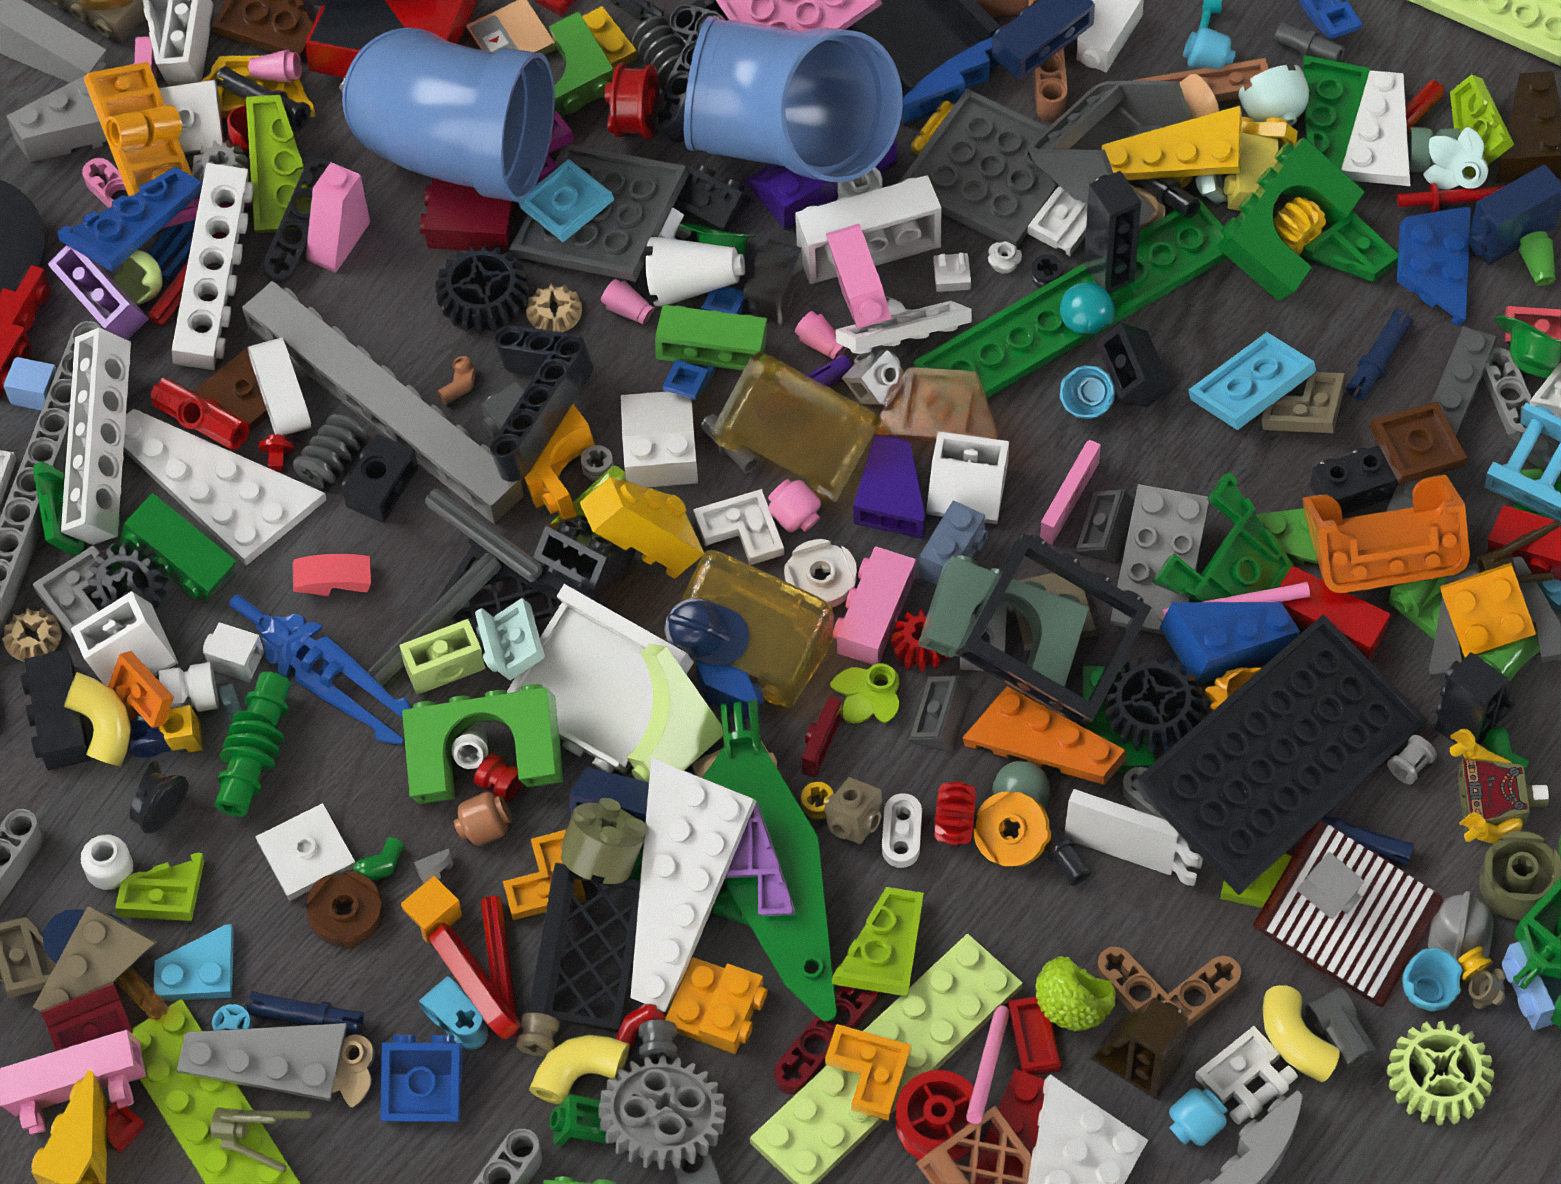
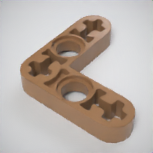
M1109 947L1103 950L1099 955L1097 972L1100 979L1112 982L1116 997L1131 1013L1151 999L1156 998L1163 1003L1170 1002L1183 1011L1184 1016L1188 1018L1187 1029L1232 994L1239 986L1241 968L1236 960L1228 956H1218L1167 994L1123 948ZM1108 961L1114 964L1119 961L1122 962L1121 972L1127 978L1123 986H1121L1123 982L1121 973L1116 969L1107 970ZM1217 970L1222 973L1229 970L1231 972L1230 981L1221 978L1214 984L1212 992L1209 985L1215 981ZM1142 985L1149 989L1151 997L1146 1001H1135L1131 998L1129 991L1134 986ZM1190 990H1198L1204 994L1206 1001L1200 1006H1191L1184 1000V995Z

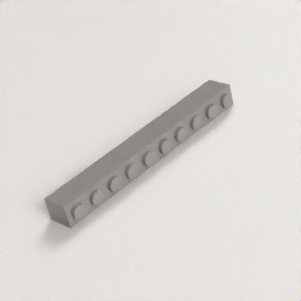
M271 281L242 307L247 326L265 341L282 337L291 362L386 438L414 449L418 464L493 524L524 497L522 479L515 482L503 480L500 477L489 447L484 444L479 446L472 440L464 427L459 424L454 426L446 419L445 414L436 405L432 404L429 406L421 399L419 393L412 386L401 384L387 366L382 365L380 367L372 360L369 353L363 347L352 345L338 327L333 326L331 328L314 308L303 306L290 289L286 287L282 289Z

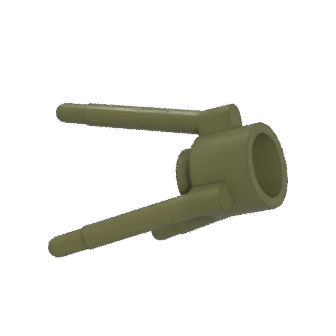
M217 1107L211 1122V1136L215 1139H222V1149L234 1150L264 1165L285 1172L287 1169L286 1165L237 1141L238 1139L246 1138L250 1123H276L277 1119H310L312 1113L310 1111H245Z

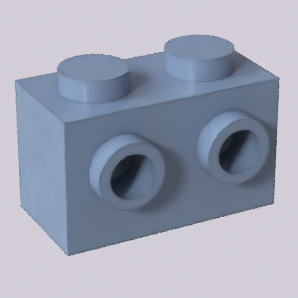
M953 500L919 556V577L937 585L943 565L952 556L972 558L976 550H980L983 547L988 535V531L985 530V514Z

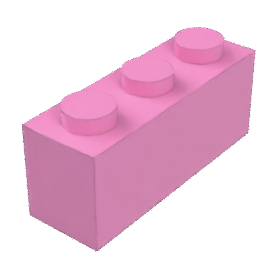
M876 546L870 559L866 557L863 559L858 573V578L861 579L857 588L852 587L850 589L845 605L848 608L844 618H838L833 630V638L837 639V654L871 665L880 663L893 633L894 625L898 621L916 578V559Z

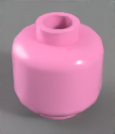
M786 479L768 497L771 502L768 508L772 517L787 532L792 533L800 528L807 532L820 519L817 512L820 509L821 500L802 480L791 482L789 479Z

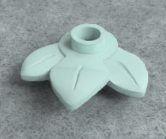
M1466 127L1459 135L1458 140L1448 136H1432L1430 138L1429 152L1435 165L1428 168L1423 174L1429 183H1436L1438 188L1449 190L1458 185L1467 189H1474L1486 181L1489 171L1486 161L1482 158L1484 142L1476 131ZM1465 167H1473L1476 170V176L1473 178L1467 177L1464 172Z

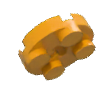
M1021 792L997 793L989 797L977 812L976 816L978 818L976 820V828H974L975 843L984 857L996 864L1006 867L1027 865L1041 855L1051 839L1049 818L1045 809L1035 798ZM1009 819L1013 823L1019 822L1020 824L1017 838L1013 836L1005 837L1003 834L1007 829L1005 822Z

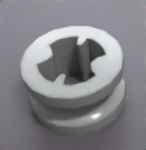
M602 445L590 446L581 455L583 474L592 481L598 480L609 468L614 466L611 451ZM599 459V462L603 460V466L596 468L595 464L592 466L591 461Z

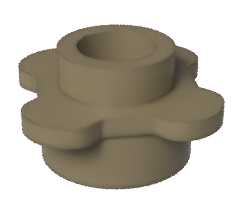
M1495 969L1493 973L1481 970L1471 978L1468 990L1470 996L1474 999L1473 1006L1475 1008L1483 1010L1486 1005H1500L1504 1001L1505 988L1503 981L1506 978V974L1503 970Z

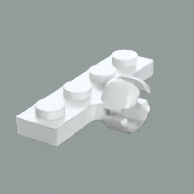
M885 296L891 319L857 329L856 325L836 329V343L849 348L852 353L857 354L868 353L872 350V347L880 345L896 346L903 339H923L929 337L931 332L957 330L959 325L972 322L971 309L956 302L947 301L909 310L898 300Z

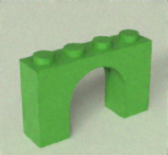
M579 11L549 26L555 46L566 63L563 76L554 85V112L557 111L561 117L578 111L582 106L598 98L605 97L606 83H612L614 69Z
M525 685L521 687V691L507 693L505 690H492L486 692L485 697L471 699L470 696H455L449 699V703L437 705L431 701L418 702L413 705L412 709L402 710L409 794L419 804L456 799L452 766V745L468 728L487 721L500 722L510 727L515 739L518 778L527 788L564 782L555 695L547 687L543 688V685Z

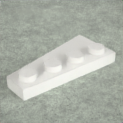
M1369 71L1341 171L1352 181L1410 186L1403 73Z

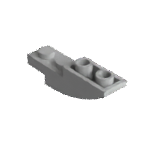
M1298 1090L1288 1098L1283 1095L1273 1102L1267 1111L1269 1114L1260 1122L1256 1119L1250 1121L1239 1133L1240 1139L1237 1149L1239 1155L1233 1156L1221 1168L1222 1174L1211 1182L1209 1179H1206L1200 1184H1266L1280 1165L1296 1129L1303 1095Z

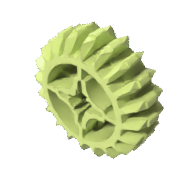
M1443 1020L1438 1022L1436 1030H1433L1427 1021L1422 1024L1421 1032L1414 1027L1409 1029L1408 1038L1400 1037L1396 1043L1398 1049L1391 1050L1389 1060L1392 1063L1387 1067L1388 1076L1393 1077L1390 1079L1389 1088L1390 1090L1399 1091L1395 1098L1397 1104L1408 1101L1409 1104L1406 1109L1408 1115L1419 1110L1422 1112L1420 1116L1422 1123L1427 1121L1429 1115L1435 1116L1438 1126L1443 1124L1445 1116H1448L1454 1125L1459 1122L1460 1114L1467 1119L1472 1117L1474 1108L1481 1109L1485 1103L1484 1097L1490 1096L1492 1086L1489 1082H1492L1494 1078V1070L1489 1069L1492 1063L1491 1056L1482 1055L1485 1050L1484 1042L1472 1044L1474 1039L1473 1031L1462 1036L1459 1034V1024L1454 1025L1452 1031L1445 1030L1446 1025ZM1432 1050H1444L1445 1052L1437 1053ZM1460 1059L1465 1063L1470 1072L1471 1084L1464 1079L1465 1075L1457 1068ZM1410 1062L1417 1066L1416 1071L1424 1078L1421 1087L1411 1075ZM1449 1065L1447 1075L1443 1073V1076L1437 1075L1432 1081L1434 1070L1438 1073V1070L1444 1071ZM1445 1093L1449 1097L1436 1096L1435 1094Z

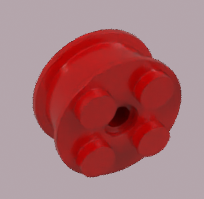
M619 63L614 69L612 83H606L605 101L610 103L607 128L608 132L613 133L616 138H623L626 133L641 134L647 140L653 137L656 128L651 123V115L660 96L659 77L657 69L653 64H648L644 69L628 68L626 63Z
M933 1070L915 1076L901 1090L896 1103L897 1135L906 1151L916 1159L921 1160L932 1150L970 1124L966 1116L974 1086L967 1079L954 1072ZM973 1132L967 1135L965 1139L972 1140ZM955 1144L947 1152L953 1161L956 1162L971 1152V1147Z

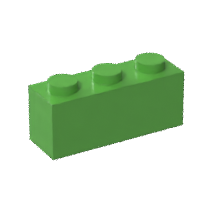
M662 305L655 336L656 359L674 362L679 360L689 364L760 373L767 341V318L723 313L716 310L693 309L684 306Z

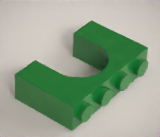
M1304 137L1292 145L1287 142L1280 148L1274 157L1278 161L1273 168L1269 167L1257 180V184L1260 185L1255 193L1251 192L1239 205V209L1242 210L1237 218H1232L1223 227L1221 234L1224 237L1216 246L1277 301L1294 293L1312 268L1288 247L1277 234L1273 223V207L1278 196L1306 197L1309 201H1313L1320 207V210L1325 213L1324 218L1326 222L1333 225L1349 215L1365 192Z

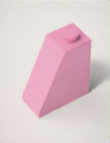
M330 162L313 187L306 260L334 273H337L371 222L360 174Z
M860 224L827 233L826 237L842 294L857 329L891 319L884 290Z

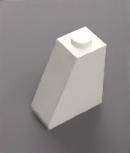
M1091 0L1095 3L1094 25L1078 36L1076 60L1082 62L1087 67L1096 68L1107 73L1143 16L1144 0Z

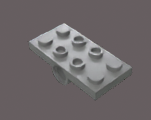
M1141 484L1137 486L1117 587L1123 591L1130 590L1137 593L1143 598L1145 604L1152 607L1140 629L1141 631L1163 635L1159 628L1163 621L1162 609L1169 608L1172 602H1190L1189 598L1159 587L1152 580L1166 559L1173 554H1176L1195 571L1197 570L1209 501L1206 500L1207 496ZM1113 608L1110 625L1126 628L1131 617Z

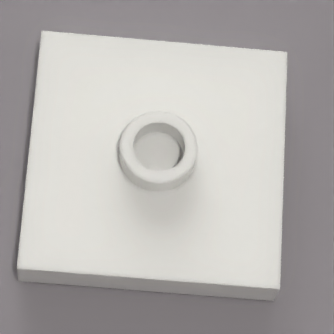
M215 80L159 88L165 105L171 104L179 112L182 131L178 139L184 155L200 152L201 146L211 148L214 140L219 145L225 143L218 88Z
M323 803L255 836L258 845L289 901L309 892L324 876L345 874V871H351L354 868L355 861Z

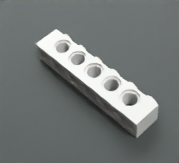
M206 163L172 345V361L175 365L215 370L216 359H223L226 338H221L222 327H229L231 307L226 306L228 295H235L237 275H232L234 264L240 265L243 245L238 244L239 233H246L248 213H243L245 202L251 203L254 183L248 182V169ZM225 201L233 204L229 208L218 206L219 203ZM217 232H223L227 234V236L223 239H216L212 237V235ZM211 263H218L222 266L217 270L206 268ZM206 294L216 296L213 301L208 302L200 299ZM201 325L211 328L206 333H198L194 330Z
M101 328L75 337L61 521L62 533L92 545L118 536L131 348L130 341Z

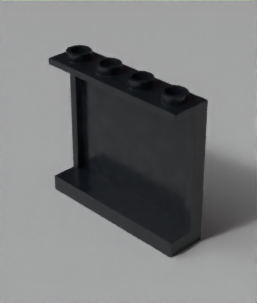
M881 0L882 5L845 30L864 33L875 39L885 48L897 68L904 97L923 78L946 61L975 44L993 37L1000 25L975 0Z

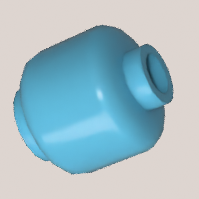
M1201 28L1197 33L1192 32L1184 48L1183 57L1187 58V65L1193 70L1202 68L1222 69L1226 64L1233 63L1236 51L1231 49V38L1228 35L1209 28Z
M1207 1087L1203 1091L1198 1088H1192L1170 1108L1169 1114L1174 1123L1169 1128L1184 1145L1191 1140L1198 1146H1204L1226 1126L1227 1120L1224 1114L1228 1110Z

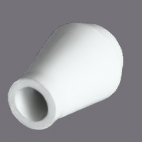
M471 726L454 741L451 752L459 766L466 769L478 768L481 762L488 756V735L482 726Z

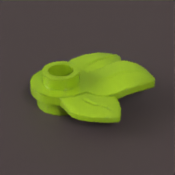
M874 664L867 670L851 667L839 673L830 683L832 689L847 696L843 706V719L847 723H862L874 715L876 719L886 724L898 712L899 700L896 692L899 688V676L895 669L887 664ZM884 680L887 682V685L877 686L875 682Z

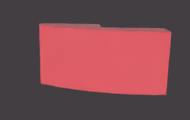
M323 554L297 558L292 563L293 592L329 597L332 588L367 593L371 585L370 556Z

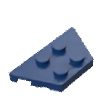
M1463 207L1405 217L1400 223L1397 282L1410 292L1419 295L1421 300L1433 308L1437 304L1453 316L1450 321L1457 326H1461L1466 320L1471 208Z

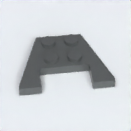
M1522 556L1513 557L1516 576L1532 574ZM1477 563L1467 565L1461 573L1446 576L1445 585L1480 573ZM1537 582L1520 583L1524 600L1533 625L1536 628L1542 663L1561 660L1560 621ZM1443 597L1429 666L1430 680L1444 678L1447 670L1456 660L1462 662L1458 638Z

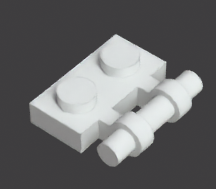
M1253 1026L1196 1072L1195 1078L1204 1088L1207 1087L1222 1104L1232 1097L1237 1100L1239 1105L1230 1112V1116L1236 1124L1240 1125L1247 1118L1254 1119L1263 1111L1262 1106L1274 1096L1281 1097L1289 1090L1288 1085L1297 1079L1298 1075L1290 1066L1285 1067L1279 1073L1271 1066L1279 1060L1280 1054ZM1260 1076L1265 1084L1252 1094L1245 1086Z

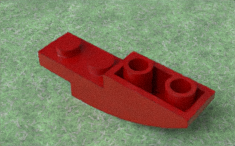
M33 265L29 268L16 292L3 288L0 293V399L5 393L3 385L14 359L17 357L28 359L30 356L31 344L26 331L31 329L37 310L41 304L48 300L50 295V285L44 269Z

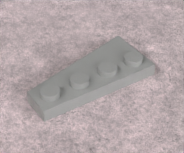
M343 1023L185 1032L177 1072L331 1102L347 1025Z

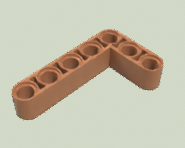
M1040 0L975 1L991 17L1019 15L1023 9L1028 6L1032 7ZM1064 48L1032 71L1036 112L1046 122H1055L1066 112L1068 88Z

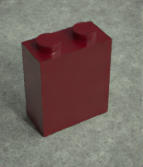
M432 178L431 186H426L424 195L425 206H428L427 214H421L420 234H425L428 248L468 251L471 245L475 251H481L485 244L491 252L497 246L502 250V253L510 251L517 202L484 197L473 187Z

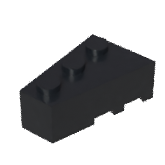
M1470 652L1462 662L1456 660L1444 676L1447 683L1440 692V696L1443 699L1435 711L1438 714L1435 730L1457 744L1458 742L1451 739L1450 736L1461 729H1467L1474 735L1475 742L1480 745L1485 740L1486 733L1500 723L1514 707L1515 702L1511 700L1513 695L1509 692L1511 687L1508 677Z

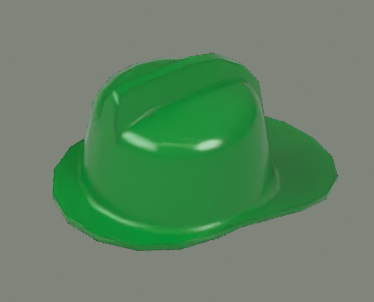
M680 223L679 225L696 231L698 243L733 247L743 257L745 256L749 237H756V235L734 234L721 229L692 223Z
M1497 316L1494 319L1495 324L1501 330L1511 335L1510 355L1515 365L1525 373L1547 379L1558 366L1561 359V340L1552 338L1518 319Z

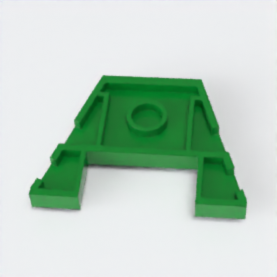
M1228 472L1221 477L1206 500L1235 524L1203 573L1200 575L1176 554H1173L1166 559L1152 582L1159 587L1196 602H1204L1279 588L1290 568L1294 565L1270 529L1263 527L1254 513L1256 508L1249 498L1245 499L1235 485L1238 481L1233 474Z

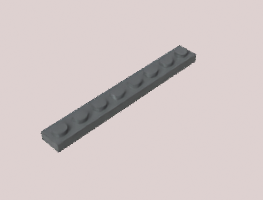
M1464 326L1461 329L1431 403L1438 402L1456 438L1460 433L1483 377L1497 336ZM1443 472L1428 477L1440 476L1443 474ZM1425 478L1400 485L1397 483L1386 511L1413 507V489L1419 481Z

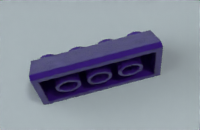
M894 139L884 158L875 166L880 173L896 165V139ZM770 164L746 178V184L784 230L796 224V212L803 211L810 206L831 203L838 199L839 196L838 182L804 177L780 165Z

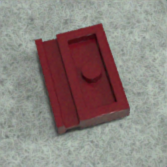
M114 982L41 1010V1015L56 1051L123 1030L133 1033Z

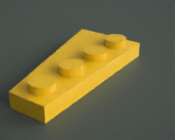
M1236 106L1103 144L1102 150L1106 151L1113 173L1121 170L1127 180L1240 173L1241 108Z

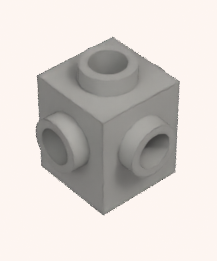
M888 349L859 354L854 360L855 364L842 379L861 404H881L884 400L891 398L898 392V385L907 375L900 367L898 357L888 351Z

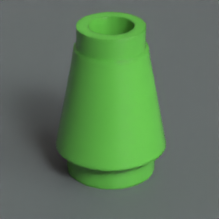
M1543 231L1525 235L1520 239L1521 246L1519 247V252L1535 281V285L1545 286L1553 283L1556 280L1553 240L1548 238L1547 233Z

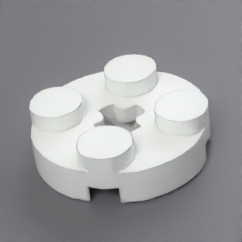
M810 540L796 547L792 552V557L788 560V563L786 562L784 568L786 588L791 597L798 601L800 607L804 610L829 609L838 606L847 600L850 589L855 587L857 581L856 562L849 550L842 545L841 549L838 546L831 545L829 540ZM821 568L823 573L830 572V575L824 580L814 579L813 576H815L816 569Z

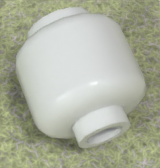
M110 834L99 835L85 844L81 852V865L87 879L97 888L103 890L116 889L133 872L132 857L126 843L119 837Z

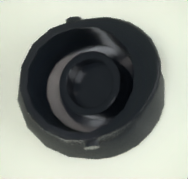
M157 761L151 762L142 776L138 791L132 801L130 808L131 821L138 824L144 833L151 834L161 829L172 818L186 796L189 788L186 777L179 775L166 776L161 773L160 765Z

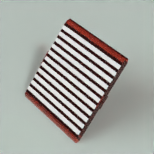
M1320 820L1305 834L1255 919L1253 926L1256 930L1304 959L1308 965L1319 972L1331 976L1376 1006L1384 1007L1444 900L1438 893L1396 868L1387 859L1374 851H1369ZM1329 851L1365 881L1357 890V893L1362 896L1348 914L1341 910L1333 919H1330L1296 890Z

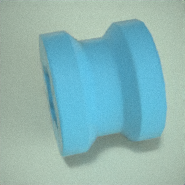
M228 1004L221 1007L212 1018L214 1031L239 1029L238 1027L240 1029H254L248 1012L237 1004Z

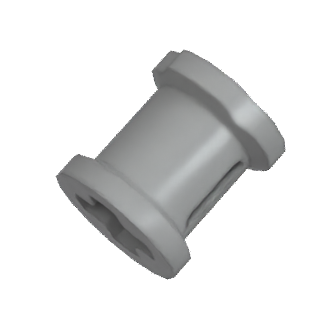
M1412 735L1408 739V746L1398 756H1392L1387 762L1392 774L1398 780L1408 785L1413 784L1417 780V773L1427 763H1433L1437 756L1434 747L1418 735Z

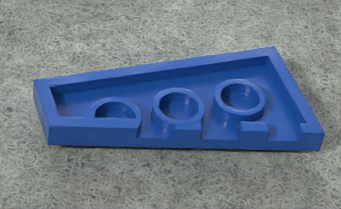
M175 167L139 186L140 192L132 196L125 197L123 195L112 201V207L99 214L93 211L84 216L81 224L73 228L67 225L58 230L59 241L108 270L113 271L201 194L202 182Z

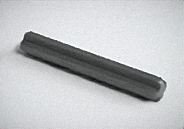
M433 489L426 497L425 503L428 508L529 582L536 581L541 575L543 568L538 561L442 491Z

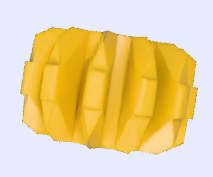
M1297 197L1291 203H1286L1281 211H1278V215L1273 219V223L1282 241L1296 254L1300 255L1303 247L1322 233L1326 219L1324 218L1325 213L1320 210L1316 203L1309 201L1306 197Z

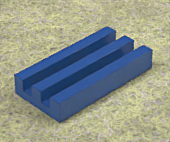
M196 221L168 227L148 252L159 264L163 281L169 284L188 262L193 236L180 252L179 250L188 236L194 232ZM179 252V254L172 261V263L165 270V272L162 271L166 264L170 261V259L174 258L175 255Z

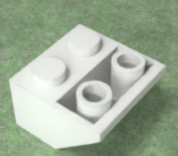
M938 431L932 460L926 514L943 517L954 500L985 514V523L997 524L1008 468L1009 441Z
M132 591L71 628L84 659L106 686L109 685L120 653L132 651L155 677L159 675L160 670L170 669L178 664L152 604Z

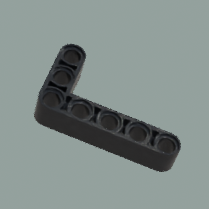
M517 325L503 327L495 334L494 343L504 368L510 372L534 376L490 445L491 455L503 480L515 482L526 477L591 376L594 369L585 341L579 335Z

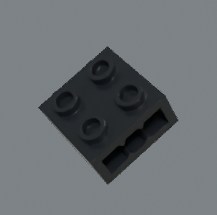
M577 515L576 517L545 525L533 558L544 563L543 567L547 571L558 575L564 574L574 579L573 583L577 587L593 591L625 580L636 549L630 547L625 551L594 533L586 516Z

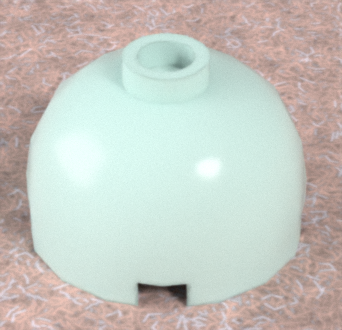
M1287 65L1268 69L1251 78L1252 86L1246 91L1243 86L1241 87L1238 94L1239 99L1248 116L1255 120L1254 122H1266V118L1269 117L1285 119L1290 126L1297 122V117L1305 110L1309 99L1307 80L1299 66L1294 65L1295 70L1291 71L1288 70Z

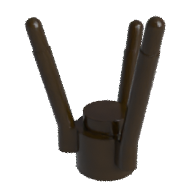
M1556 520L1538 530L1535 529L1499 549L1478 556L1477 565L1480 573L1508 563H1512L1515 570L1511 553L1559 528L1561 522ZM1538 573L1517 575L1516 577L1520 584L1553 580L1554 574Z

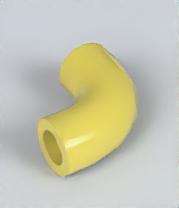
M77 672L64 707L82 713L92 722L94 732L86 755L121 767L128 750L131 733L127 708L113 689L92 677Z
M1286 985L1271 987L1264 995L1263 1019L1265 1032L1272 1046L1288 1064L1319 1082H1325L1337 1065L1340 1054L1339 1048L1320 1039L1306 1027L1301 1016L1302 996L1296 989Z
M585 1035L568 1039L547 1054L537 1069L529 1090L533 1095L544 1101L560 1105L568 1096L575 1080L582 1075L591 1073L617 1080V1070H623L629 1054V1044L610 1037Z

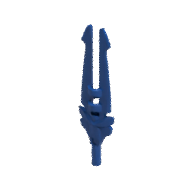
M239 594L232 597L229 605L256 625L265 644V658L272 665L278 664V673L288 678L292 667H294L296 670L295 681L350 716L371 726L375 731V740L392 744H404L405 739L338 689L332 684V680L336 674L342 672L401 718H403L402 710L412 709L408 700L405 697L394 699L362 666L328 636L318 640L312 638L323 628L321 624L316 622L306 624V618L298 614H292L287 617H272L264 614ZM323 658V665L319 669L314 670L313 665L315 661Z

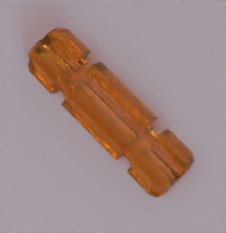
M131 967L115 980L119 987L128 993V996L143 1011H146V1014L152 1020H160L162 1015L167 1014L168 1006L165 1004V1001L158 994H155V991L140 976H137V973Z

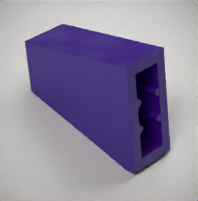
M875 434L853 505L854 524L915 538H924L925 512L910 441L902 440L894 435L882 436Z

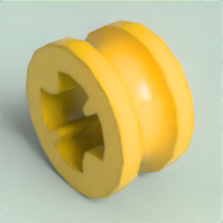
M813 782L805 786L801 793V807L807 817L815 820L827 818L824 808L829 796L834 794L831 787L824 782ZM819 795L820 799L824 796V805L816 807L815 802L811 805L812 796Z
M1482 946L1470 950L1457 960L1462 967L1463 975L1461 978L1463 981L1470 980L1477 972L1486 970L1493 963L1491 958L1483 956L1484 948Z

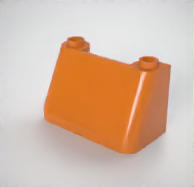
M1447 475L1428 477L1419 481L1412 492L1413 507L1343 519L1340 505L1333 497L1329 495L1303 497L1305 519L1320 572L1326 586L1336 593H1347L1461 573L1467 567L1470 558L1465 503Z

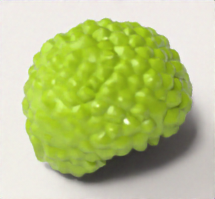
M1058 956L1047 962L1037 977V1004L1041 1007L1045 1017L1061 1028L1065 1027L1073 1031L1094 1028L1102 1023L1110 1015L1113 1007H1115L1116 992L1112 982L1091 976V974L1087 973L1086 969H1081L1069 957Z

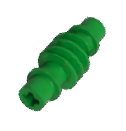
M274 672L260 673L254 691L246 695L245 704L248 706L247 711L236 712L232 717L233 723L228 728V737L223 742L224 749L219 754L220 760L228 766L225 771L220 772L217 781L220 789L214 804L219 811L234 817L246 816L252 797L259 795L262 787L258 782L261 771H271L276 766L272 758L278 757L280 749L277 745H281L285 739L284 735L276 727L279 718L286 716L289 708L285 701L291 686L290 681L280 674Z

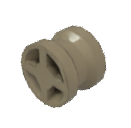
M543 1013L524 1014L521 1019L523 1033L517 1038V1048L533 1056H547L555 1048L553 1035L559 1030V1021Z

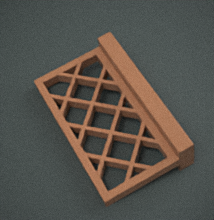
M996 1106L983 1114L981 1123H970L924 1156L916 1164L931 1184H975V1176L995 1180L994 1184H1002V1182L1028 1184L1032 1156ZM988 1120H991L1000 1132L999 1145L979 1142L981 1125ZM973 1132L972 1140L965 1139L967 1135ZM955 1144L971 1147L969 1167L956 1165L947 1150ZM978 1149L998 1153L996 1173L976 1169ZM1005 1155L1018 1157L1022 1162V1178L1003 1174ZM963 1174H968V1180Z

